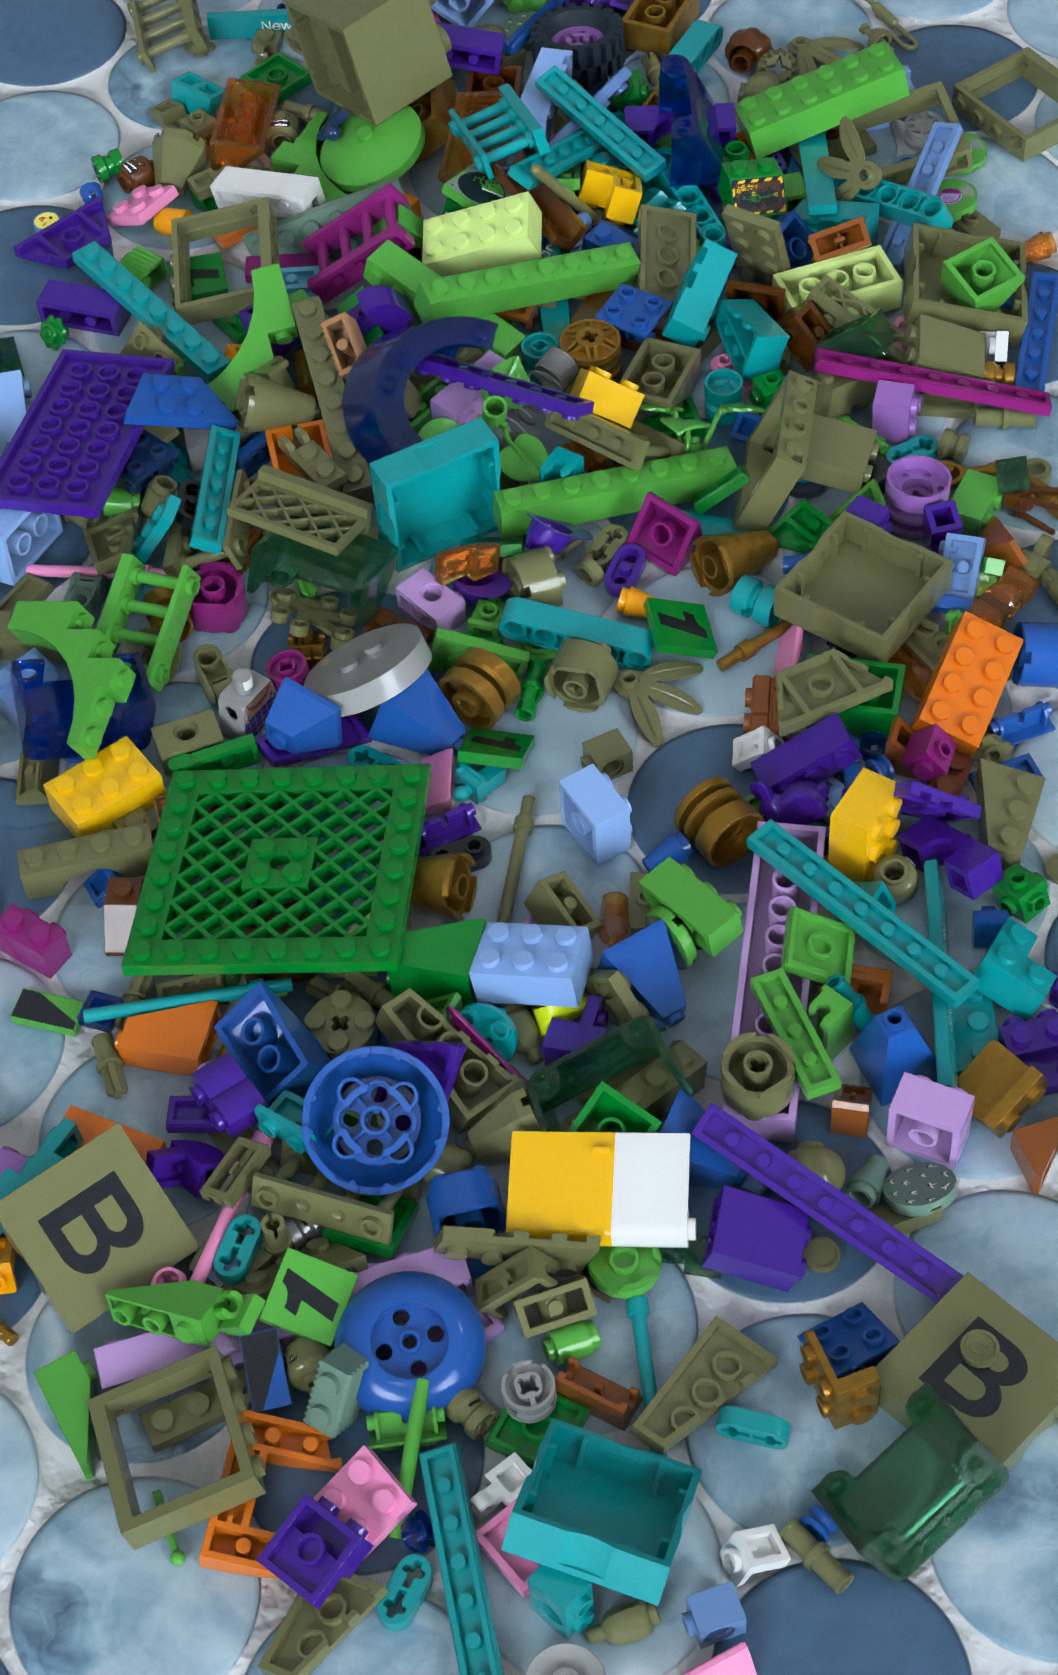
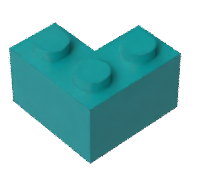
M1008 917L989 944L972 974L980 979L977 991L1016 1016L1021 1017L1024 1021H1027L1047 996L1057 975L1027 957L1038 936Z

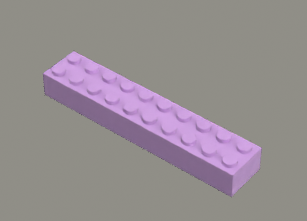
M758 821L757 830L766 822ZM777 823L824 859L826 827ZM756 853L753 856L731 1040L748 1032H756V1035L768 1036V1033L774 1035L750 988V978L780 968L786 916L791 906L818 914L819 903ZM785 972L808 1015L811 980ZM795 1077L794 1095L788 1105L780 1112L763 1117L759 1121L748 1120L744 1115L733 1110L726 1103L725 1099H723L722 1110L766 1140L794 1143L800 1085Z

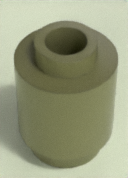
M157 475L149 482L141 503V510L148 519L159 502L163 503L170 494L177 496L176 481L166 475Z

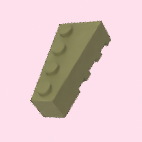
M409 988L381 1006L375 1023L391 1044L399 1040L461 1042L467 1045L448 1101L450 1122L457 1132L461 1134L486 1109L496 1102L511 1085L521 1081V1079L515 1074H509L499 1065L500 1062L490 1053L486 1055L471 1042L472 1039L462 1030L458 1032L445 1021V1016Z

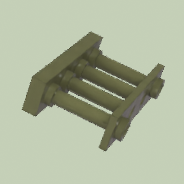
M129 0L130 3L127 4V8L133 18L139 47L136 50V54L142 65L146 64L151 73L156 71L153 57L186 42L189 44L193 43L198 52L207 48L197 0H176L147 15L144 14L145 10L167 0ZM181 11L179 17L148 31L147 26ZM181 27H185L182 33L151 46V41Z
M552 412L547 413L544 422L545 427L633 470H641L644 459L651 461L682 455L686 443L635 419L631 428H627L595 413L580 416L579 420H567L561 417L562 413Z
M243 469L237 470L234 488L231 491V503L254 483L252 479L247 477ZM254 507L241 508V509H244V510H246V511H250V510H253ZM227 516V526L220 554L217 555L210 552L195 554L197 548L189 546L192 528H184L174 519L169 532L162 565L163 570L168 576L179 577L183 565H188L193 569L206 562H213L229 557L237 570L243 569L251 524Z
M282 1140L281 1168L276 1175L272 1177L255 1172L253 1175L251 1206L390 1245L394 1211L392 1209L400 1198L417 1202L421 1197L422 1179L401 1191L384 1194L377 1206L357 1201L361 1196L360 1193L346 1190L343 1196L323 1191L331 1180L317 1168L308 1153L300 1154L294 1151L286 1141ZM296 1171L315 1176L309 1186L289 1181Z

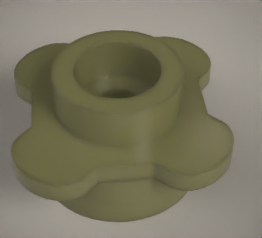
M205 34L206 49L198 52L193 43H188L185 45V51L193 53L196 58H202L208 55L209 51L215 50L216 46L214 42L209 41L208 35Z
M997 734L984 735L979 748L973 754V758L977 762L980 761V758L995 763L1004 762L1003 759L1006 754L1012 751V744L1009 741H1004Z

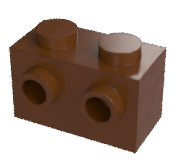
M811 300L789 309L776 322L790 336L787 346L806 372L814 370V353L816 348L836 351L845 347Z

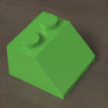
M990 237L943 261L940 283L958 306L996 312L1025 281V276L997 241Z

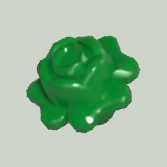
M50 315L46 321L41 322L40 337L47 348L52 347L53 350L57 351L61 345L66 344L65 337H68L69 329L63 325L60 317L55 318L53 315Z

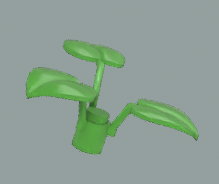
M519 356L510 357L491 369V371L530 382ZM481 389V394L485 401L482 414L477 415V418L482 417L489 428L496 429L500 427L505 441L509 445L500 452L501 471L505 476L514 481H540V466L548 457L544 445L538 438L527 433L520 434L513 442L507 428V408L518 409L523 405L513 403L512 398L489 396L487 390ZM440 417L433 419L422 427L417 436L411 441V446L459 425L449 418Z
M642 402L639 410L665 412L672 416L662 417L660 422L676 433L677 440L686 443L683 454L708 450V443L721 415L734 411H757L764 414L766 410L765 408L748 403L719 404V408L710 424L696 419L684 420L679 418L678 411L683 412L684 408L678 405L667 408ZM709 428L703 443L700 442L701 437L691 435L692 429Z

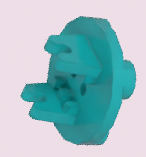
M477 1002L466 1005L459 1011L507 1062L513 1058L518 1047V1032L513 1021L506 1014L505 1008H497L492 1004Z

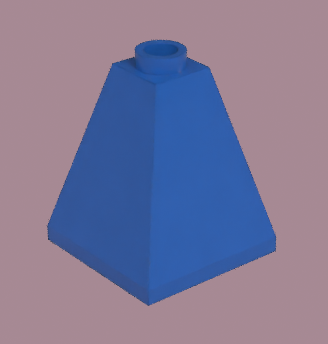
M426 669L408 688L381 704L368 736L374 741L430 756L453 748L454 756H457L458 749L465 740L463 736L466 728L428 669Z
M662 919L602 952L597 969L619 970L625 974L632 985L630 990L636 1000L640 1001L648 1010V1019L658 1027L666 1024L668 1028H672L686 1018L684 1011L687 1002L667 928Z
M902 1005L874 1016L849 1047L851 1055L869 1086L873 1088V1093L882 1107L892 1102L904 1072L912 1075H923L933 1082H937L936 1057L916 1023Z
M679 1089L662 1122L659 1133L690 1134L689 1186L723 1188L724 1185L732 1187L734 1182L741 1184L747 1172L691 1134L706 1111L687 1091Z

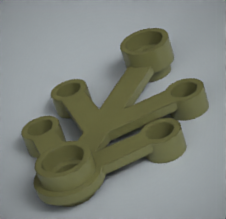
M279 588L270 594V602L272 603L270 620L272 622L286 624L289 622L290 614H297L296 619L291 620L289 633L296 637L308 636L311 623L331 637L329 647L332 650L356 637L351 628L344 626L336 627L330 623H341L345 626L357 625L359 613L355 609L343 608L340 610V614L336 613L339 606V599L337 597L324 595L320 601L302 598L290 588Z

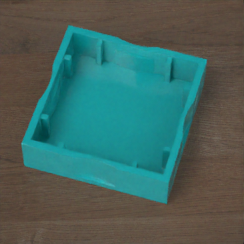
M482 417L369 463L378 529L381 538V549L397 573L460 545L463 538H480L498 530L493 519V491L500 490L501 463L499 441Z
M552 1418L538 1449L533 1471L526 1477L512 1509L501 1550L658 1606L703 1470L650 1451L625 1446L604 1435Z

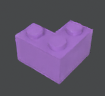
M878 380L872 416V429L877 430L876 435L884 437L886 443L892 445H899L909 440L910 435H915L918 417L914 416L917 415V412H921L923 394H918V391H915L914 384Z

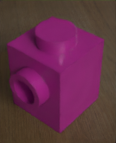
M937 724L931 725L911 734L901 763L922 783L948 773L957 744Z

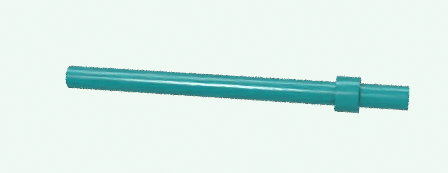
M291 977L264 981L263 978L249 980V984L83 1009L85 1023L141 1015L209 1000L218 1001V1003L242 999L260 981L265 982L275 994L293 991V983Z
M642 1294L641 1296L628 1298L625 1301L627 1318L632 1321L645 1409L657 1394V1386L646 1319L650 1315L647 1298L643 1297ZM650 1447V1452L661 1455L656 1450Z

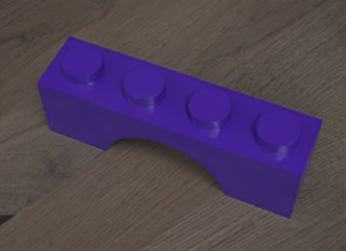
M734 103L624 107V124L652 148L662 137L678 132L698 137L704 141L707 148L725 147L727 143L735 141L737 127Z

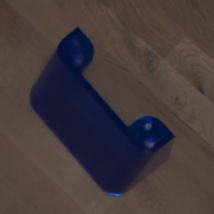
M678 54L661 55L658 92L659 114H664L667 111L674 117V122L671 126L672 145L670 168L668 169L669 187L717 183L720 181L721 163H724L714 100L686 57Z

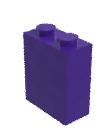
M724 1185L713 1202L702 1267L788 1292L797 1280H802L806 1271L807 1259L802 1258L804 1247H807L812 1234V1226L807 1225L809 1215L796 1206Z

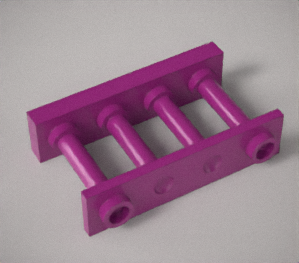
M388 183L302 240V245L318 258L320 271L307 280V287L316 296H319L325 304L365 279L363 275L367 258L386 240L389 239L406 252L415 246L414 238L397 223L395 206L398 204L403 206L408 203V200L396 187ZM385 216L386 229L374 236L373 225ZM363 233L364 243L352 250L351 239ZM340 247L342 258L330 265L329 254Z

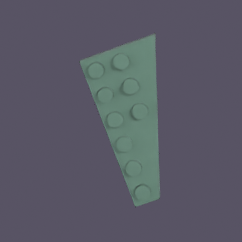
M397 176L277 221L279 255L311 253L302 245L303 239L388 183H391L406 197ZM409 202L403 205L405 208L413 212ZM258 228L243 234L242 240L251 256H260ZM363 233L351 239L352 250L364 243ZM340 247L329 254L330 259L342 258Z

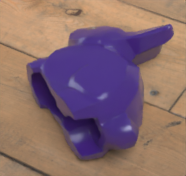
M762 780L752 781L749 785L752 794L760 800L758 811L764 818V822L772 819L774 822L778 821L779 823L808 825L814 819L818 820L823 817L829 810L826 802L829 800L830 787L827 782L816 784L807 780L796 781L782 794L774 793L769 784Z

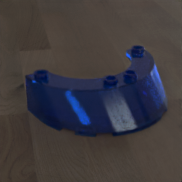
M475 317L440 318L391 331L378 338L360 354L353 364L345 383L342 409L348 437L354 449H357L367 461L368 466L373 461L423 441L411 426L404 406L405 386L418 364L432 354L456 358L460 347H473L477 349L485 347L492 350L499 324Z

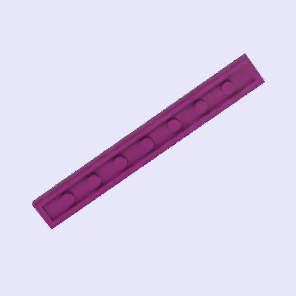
M819 347L816 348L814 353V371L874 383H878V380L914 384L915 391L1047 417L1050 416L1052 410L1049 392Z

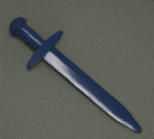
M331 102L328 121L318 132L317 138L320 141L325 138L330 141L337 140L341 135L339 127L346 120L349 112L345 108L339 111V105Z

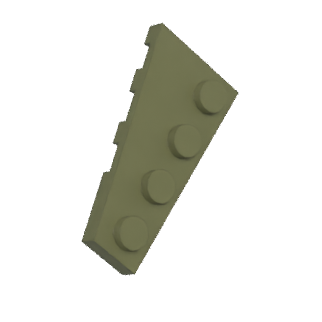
M443 1226L435 1237L434 1253L445 1254V1257L448 1259L464 1260L466 1258L480 1259L483 1264L498 1266L531 1245L559 1262V1271L555 1272V1274L563 1277L579 1274L600 1250V1236L587 1235L586 1242L568 1241V1234L552 1233V1237L532 1239L529 1231L519 1230L506 1232L500 1237L495 1236L496 1231L494 1229Z
M715 1316L634 1422L630 1433L663 1455L719 1412L721 1407L728 1405L777 1367L780 1359Z

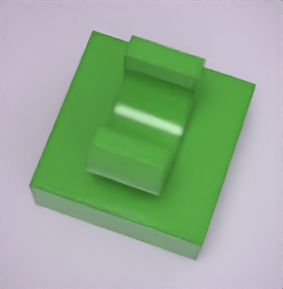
M236 1290L223 1291L222 1296L230 1301L228 1309L223 1307L214 1309V1315L222 1320L218 1329L228 1336L250 1335L266 1301L255 1293L240 1294Z

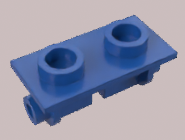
M1039 701L1034 706L1023 709L1022 712H1014L1001 718H992L985 735L997 734L1004 741H1009L1013 746L1052 732L1056 728L1048 718V715L1052 714L1051 705L1048 702L1043 703Z

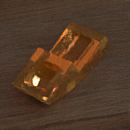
M497 542L476 543L437 553L434 580L443 586L464 576L477 581L497 572L500 545Z

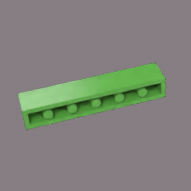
M389 239L367 258L363 278L373 286H388L396 290L407 300L411 312L418 318L420 317L415 309L414 300L420 281L441 277ZM494 313L432 325L439 333L447 336L457 344L465 340L479 347L483 355L490 350L504 359L520 356L521 343L526 337Z

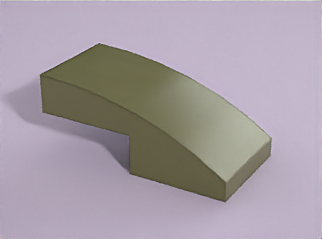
M170 98L148 110L150 116L163 129H181L179 120L188 115L182 103Z

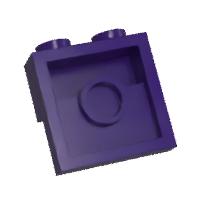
M1047 1009L1040 1012L1035 1019L1023 1021L1021 1017H1012L1006 1020L998 1029V1042L1028 1067L1032 1065L1044 1075L1049 1084L1044 1096L1058 1093L1057 1011L1055 1009Z
M305 1493L256 1560L311 1605L319 1609L343 1575L348 1579L351 1578L374 1545L365 1539L369 1531L351 1517L346 1524L336 1517L341 1511L336 1505L324 1496H321L316 1501Z

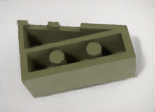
M980 758L974 778L977 804L981 806L980 818L978 819L979 842L986 846H991L998 851L1001 857L1002 872H1004L1015 862L1020 864L1046 778Z

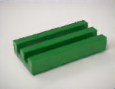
M740 465L693 496V507L699 515L751 482L750 472L745 465Z

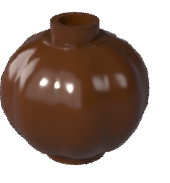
M755 27L739 29L732 34L729 42L726 44L725 57L731 70L745 74L757 60L759 62L761 56L770 49L774 50L770 37ZM757 67L749 74L750 76L757 73Z

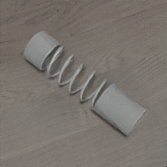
M550 348L534 366V370L528 373V377L530 379V375L535 373L538 380L545 387L563 392L579 373L576 362L568 353L559 348ZM526 405L530 410H532L536 414L544 415L545 413L538 412L530 405ZM522 407L519 408L531 418L533 423H529L528 421L523 419L515 409H512L514 413L517 415V417L524 423L530 426L535 425V419L527 410H525ZM506 415L507 419L517 424L521 428V430L524 433H526L525 429L520 423ZM508 424L507 428L510 438L514 442L520 433ZM500 427L496 429L490 428L499 441V452H501L503 448L509 446L505 441L503 431Z

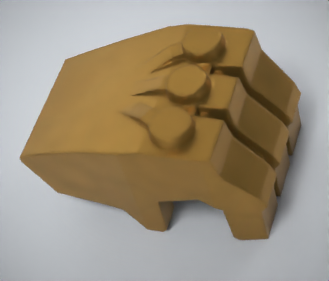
M309 629L308 636L306 637L288 636V650L293 649L304 654L310 671L327 655L325 634L320 629L319 633H313V630Z

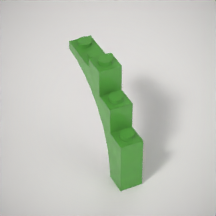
M318 111L314 118L307 123L306 128L299 137L295 138L294 143L282 142L279 148L272 153L270 163L273 167V172L318 177L326 199L323 203L325 204L347 194L340 191L330 182L320 168V154L325 139L320 141L317 138V134L327 123L329 115L328 113Z
M279 263L251 270L254 301L253 314L247 335L238 353L226 369L208 384L238 420H241V414L235 410V403L240 379H245L243 374L245 372L254 374V371L274 358L271 345L276 343L284 345L292 342L295 338H299Z
M17 601L7 629L25 645L45 647L62 655L73 679L75 697L73 721L67 744L83 759L95 760L115 703L127 702L136 674L120 658H112L115 645L98 629H92L95 618L78 601Z

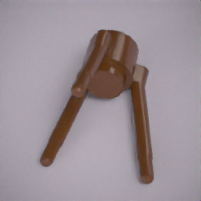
M1023 484L1021 487L1016 485L1008 486L1003 498L1004 508L1013 510L1012 515L1014 517L1021 518L1050 535H1055L1054 529L1027 514L1026 511H1031L1034 505L1058 511V504L1036 499L1035 494H1033H1058V487L1032 486L1028 484Z

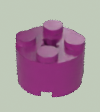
M213 561L201 564L200 569L195 571L201 577L200 589L198 594L194 596L189 611L193 621V629L208 633L236 632L240 628V623L246 618L249 609L241 573L239 574L235 571L234 566L226 562Z

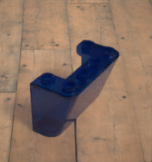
M140 652L113 654L112 658H120L123 662L130 663V669L136 674L127 702L115 703L98 752L126 735L140 751H143L151 742L152 733L150 728H153L156 704ZM44 658L11 660L10 677L23 755L30 760L37 761L81 757L67 744L73 721L75 702L73 680L43 682ZM24 669L36 671L29 678H23L21 673Z

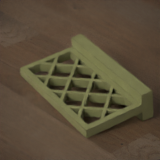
M265 464L258 469V479L227 507V515L335 556H338L358 534L366 535L371 530L373 511L372 503ZM276 505L277 508L263 509L262 506ZM255 507L256 510L246 511L241 508ZM303 515L304 518L290 519L289 516ZM282 517L283 520L273 521L268 518ZM330 525L331 528L318 529L317 526ZM305 527H309V528H310L309 531H300V530L296 529V528H305ZM334 537L338 539L336 543L325 540V538Z

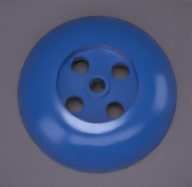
M367 1046L350 1050L334 1058L314 1078L303 1102L301 1128L308 1154L317 1168L329 1180L355 1193L384 1195L412 1186L434 1167L447 1142L450 1115L447 1098L441 1084L433 1072L420 1060L395 1048ZM376 1087H383L387 1091V1099L382 1103H377L372 1098V1091ZM348 1111H355L359 1115V1122L354 1127H349L344 1122V1115ZM375 1114H381L384 1118V1124L380 1128L373 1127L371 1124V1118ZM400 1115H407L411 1120V1126L406 1131H400L395 1125V1121ZM333 1125L331 1133L323 1139L327 1130ZM315 1135L317 1141H314L311 1136ZM372 1139H379L383 1144V1149L378 1155H372L367 1150L368 1142Z
M401 1271L387 1274L363 1287L344 1309L334 1338V1349L345 1342L354 1351L369 1358V1365L363 1372L356 1397L358 1406L369 1415H373L374 1410L393 1411L401 1414L402 1421H408L417 1378L429 1380L426 1412L432 1410L433 1406H436V1409L444 1406L445 1412L450 1401L460 1391L470 1387L476 1389L486 1363V1333L480 1314L473 1302L452 1282L435 1274L421 1271ZM397 1311H406L410 1318L407 1324L399 1326L394 1323L393 1315ZM441 1328L444 1332L443 1339L439 1342L429 1340L427 1337L429 1329ZM409 1337L415 1338L417 1345L412 1349H407L402 1344L404 1339L408 1341ZM381 1345H387L392 1349L393 1353L390 1359L383 1361L377 1358L376 1350ZM419 1361L425 1363L427 1373L424 1376L415 1377L410 1371L412 1364Z

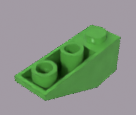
M194 1280L108 1290L105 1293L113 1320L124 1326L130 1325L156 1335L169 1336L179 1339L184 1343H193L207 1348L221 1331L218 1328L222 1320L214 1315V1309L221 1307L228 1309L229 1307L227 1298L222 1296L223 1291H225L224 1288Z

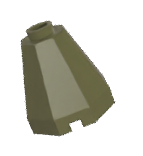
M164 128L161 131V135L159 133L155 134L152 142L155 184H162V186L174 185L179 193L175 199L184 196L189 190L186 178L203 171L209 163L211 152L206 140L199 137V141L193 139V133L184 129Z
M525 1079L511 1085L496 1102L467 1128L468 1137L464 1139V1143L473 1159L478 1157L482 1163L510 1161L512 1131L546 1132L545 1128L550 1126L549 1119L537 1095L531 1087L527 1089L528 1083Z

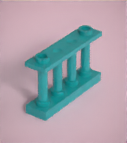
M508 83L498 87L502 98L498 99V103L463 119H460L454 109L448 111L452 120L448 122V126L453 137L461 139L471 153L478 172L483 171L489 180L494 178L490 164L526 147L530 149L534 147L540 156L550 152L542 126ZM501 113L504 114V115H502V116H500V117H498V118H495V119H493V120H491V121H489V122H487V123H485V124H483V125H480V126H478V127H476V128H474V129H472V130H470V131L468 130L469 128H471V127H473V126H475V125H478V124H480V123H482V122H484V121H486V120H488V119H490V118H493V117H495V116H497V115H499V114H501ZM512 124L511 127H508V128H506V129H504V130H502V131H500V132H498V133H496V134H493V135H491V136H489V137H487V138H485V139H483V140H481V141H478V142L476 141L477 139H480V138H482V137H484V136H486V135H488V134H490V133H492V132H495V131H497V130H499V129H501V128H503V127H505V126H507V125ZM516 136H521L520 138L513 140L501 147H498L488 153L484 152Z

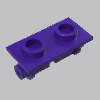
M462 802L460 806L445 812L444 816H436L424 822L419 852L423 857L427 856L429 851L437 846L463 839L482 830V827L474 817L476 810L471 802L468 804Z

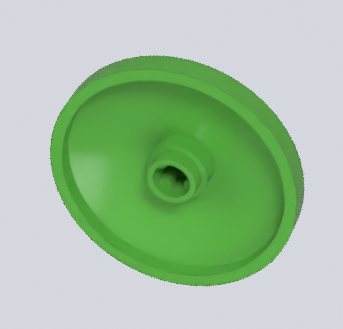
M408 105L377 126L351 112L339 127L341 131L340 137L335 141L325 139L321 149L320 163L328 180L338 189L354 193L396 176L399 179L415 164L423 150L425 143L424 126L417 113Z

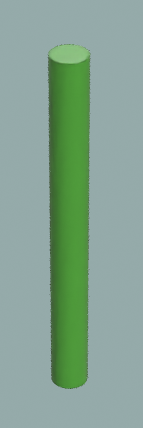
M417 1378L411 1401L398 1481L411 1496L428 1400L429 1380ZM408 1515L389 1534V1538L404 1540Z

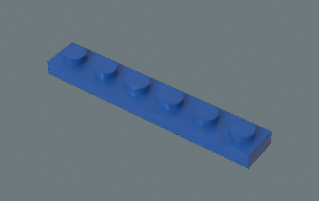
M1033 271L1028 300V324L1022 337L1015 386L1045 391L1058 306V274Z

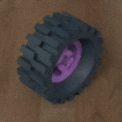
M582 2V6H575V3H569L567 8H563L560 5L555 7L554 12L550 10L543 12L544 17L538 16L535 19V23H532L533 65L536 62L541 47L573 51L572 80L575 79L580 85L587 83L588 87L595 86V81L598 80L600 82L608 81V75L612 77L613 74L618 72L617 70H621L624 67L623 21L620 20V15L618 13L613 14V9L609 7L603 10V5L600 4L590 7V3Z

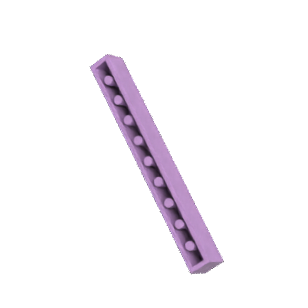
M433 1245L430 1249L424 1251L403 1253L393 1260L380 1264L369 1263L367 1269L359 1272L353 1271L352 1273L359 1276L348 1303L370 1282L384 1275L401 1271H421L435 1274L452 1282L468 1297L474 1296V1291L466 1260H451L446 1258L445 1254L434 1253ZM397 1311L393 1315V1320L408 1316V1313L406 1311ZM260 1313L251 1333L276 1328L281 1353H285L288 1345L298 1336L259 1321ZM145 1330L140 1335L125 1340H110L103 1346L93 1350L102 1390L105 1393L208 1348L193 1343H184L179 1339L161 1334L156 1335ZM220 1331L208 1348L216 1345L224 1358L231 1357L234 1368L244 1365L239 1336H228Z

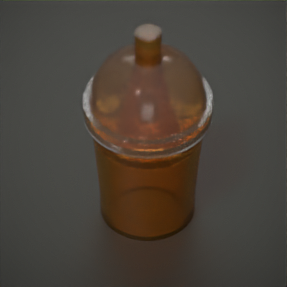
M616 891L608 892L602 897L599 920L603 925L597 932L600 940L609 948L628 938L631 933L628 910L629 899L625 894Z

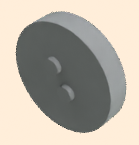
M402 623L380 627L355 637L326 655L309 672L304 681V687L341 707V717L354 715L378 706L408 688L428 668L432 659V653L417 626Z

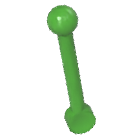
M160 1489L153 1491L152 1494L156 1506L164 1504ZM173 1533L166 1536L172 1552L170 1562L175 1566H180L185 1561V1554L179 1550Z

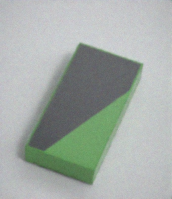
M23 988L10 1014L12 1023L76 1037L84 1021L83 1009H88L87 1002Z

